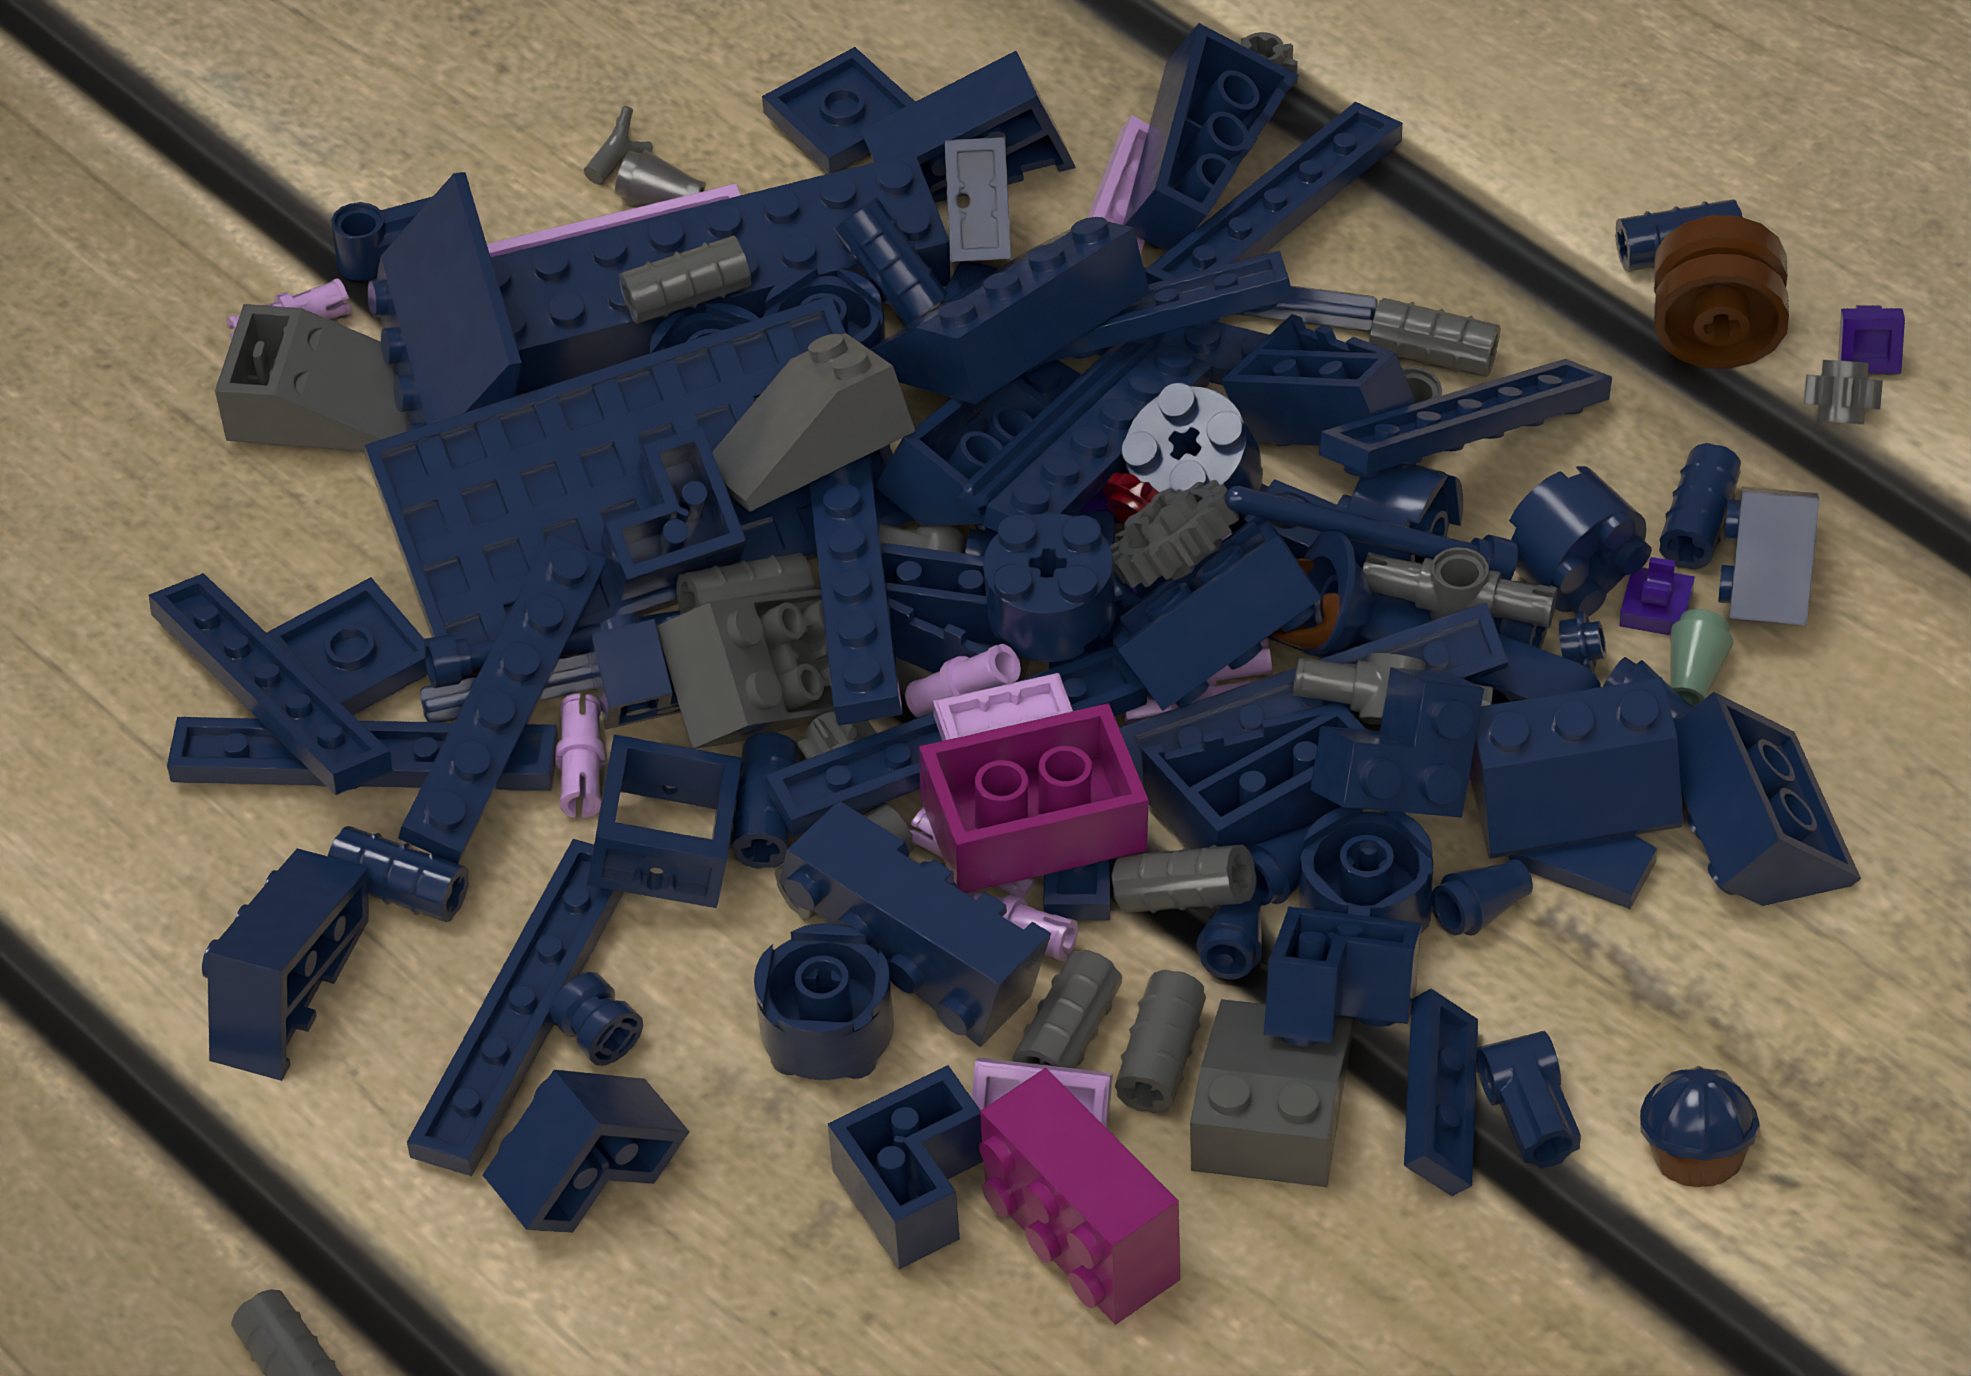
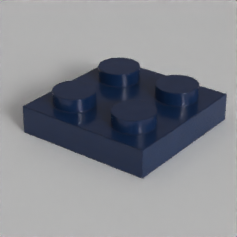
M856 47L762 96L763 113L828 174L837 172L870 154L861 129L916 102Z
M372 577L266 632L352 715L428 675L424 656L425 639Z

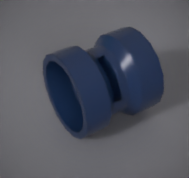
M587 972L570 980L557 993L550 1008L551 1020L567 1036L578 1037V1048L595 1065L605 1066L626 1055L641 1036L643 1029L642 1017L626 1001L615 1000L614 989L596 972Z

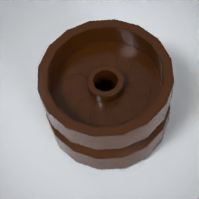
M1710 215L1687 221L1668 233L1656 249L1654 260V328L1663 348L1680 361L1702 368L1731 369L1755 363L1773 352L1786 336L1789 321V299L1786 289L1788 277L1787 254L1779 237L1762 223L1731 215Z

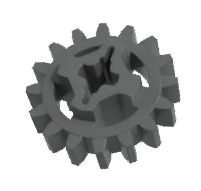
M1213 479L1205 486L1201 481L1196 482L1190 489L1182 491L1181 488L1175 491L1171 487L1154 495L1152 501L1141 511L1128 517L1124 524L1125 530L1120 531L1116 535L1119 541L1110 546L1113 557V569L1122 583H1127L1130 588H1134L1142 582L1147 587L1161 576H1164L1166 580L1171 577L1173 580L1182 578L1193 572L1194 567L1207 555L1217 551L1222 545L1221 538L1231 533L1229 525L1235 523L1240 518L1238 513L1230 510L1225 503V494L1228 491L1223 483L1219 484L1217 480Z

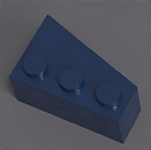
M297 848L279 870H273L269 874L264 887L249 904H244L240 907L234 922L222 936L209 943L202 961V975L208 978L209 1061L276 1080H283L291 1065L289 1058H286V1047L296 1029L309 1032L317 1017L316 1010L308 1008L322 981L335 984L368 923L369 867Z

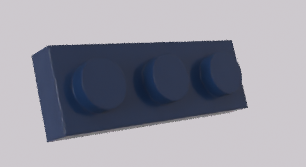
M1431 988L1414 997L1411 1004L1404 1166L1447 1194L1454 1196L1472 1186L1478 1019Z

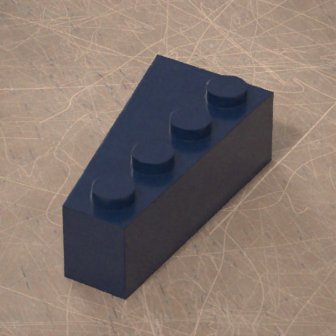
M1198 23L1166 62L1123 225L1133 227L1136 236L1167 252L1192 233L1208 215L1237 171V167L1251 150L1265 124L1271 119L1281 100L1299 75Z
M838 801L786 850L779 882L785 887L789 897L799 907L808 911L814 910L828 923L848 926L865 935L867 944L878 953L881 950L889 966L891 982L903 992L914 993L936 1011L941 1023L951 1032L957 1035H965L981 1047L1031 997L1051 933L1033 921L1023 930L1003 917L1007 913L1006 904L986 892L975 900L959 890L954 882L953 871L934 859L931 862L923 861L920 864L909 858V850L905 841L843 802Z

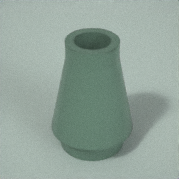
M1703 609L1685 611L1680 616V620L1674 623L1670 630V686L1687 703L1694 707L1707 698L1708 692L1733 646V638L1729 633V622L1721 615Z

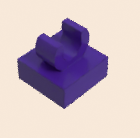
M1856 305V308L1841 309L1838 361L1869 363L1868 374H1901L1905 328L1903 308H1882L1881 305Z
M1650 557L1649 568L1642 567L1629 577L1620 611L1619 626L1670 635L1672 625L1680 620V616L1685 611L1689 610L1694 591L1695 576L1675 573L1676 561Z

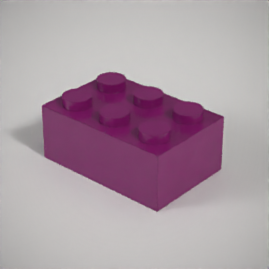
M1109 703L919 746L920 798L945 865L953 871L954 882L958 889L964 893L1147 851L1149 800Z
M1044 1068L980 1111L982 1142L979 1144V1150L984 1160L985 1182L982 1184V1190L987 1202L1000 1217L1007 1218L1010 1216L1025 1231L1029 1245L1041 1260L1046 1263L1054 1261L1067 1274L1075 1294L1087 1307L1094 1308L1097 1306L1116 1325L1181 1280L1179 1200L1047 1068Z

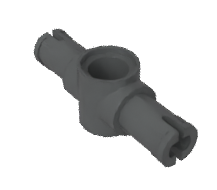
M1454 547L1446 549L1436 555L1434 559L1425 558L1423 564L1368 552L1363 566L1371 594L1413 601L1416 608L1429 610L1432 621L1487 602L1493 620L1494 617L1511 619L1550 628L1556 608L1557 587L1502 579L1501 572L1489 570L1485 557L1469 548Z
M1371 653L1368 655L1367 661L1357 660L1356 665L1298 657L1292 695L1350 704V711L1359 712L1360 721L1381 726L1390 668L1425 670L1426 663L1417 658L1390 653ZM1478 685L1484 688L1481 707L1491 705L1493 687Z

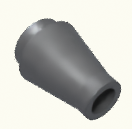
M644 150L641 154L629 151L624 157L618 172L615 194L626 198L627 205L642 207L705 191L706 183L691 177L648 150Z

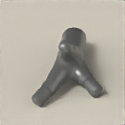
M622 107L620 116L616 119V126L613 132L584 168V174L593 183H603L629 151L642 153L644 150L652 152L653 146L651 142L631 141L629 139L628 130L633 113L631 107Z

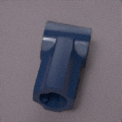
M432 197L383 210L370 203L363 202L349 203L340 207L331 219L336 264L340 274L355 281H367L377 278L380 256Z
M1544 1030L1477 1047V1068L1484 1093L1492 1106L1500 1104L1524 1163L1536 1164L1540 1169L1563 1163L1567 1156L1579 1150L1581 1134L1560 1087L1561 1073L1559 1062L1547 1032Z

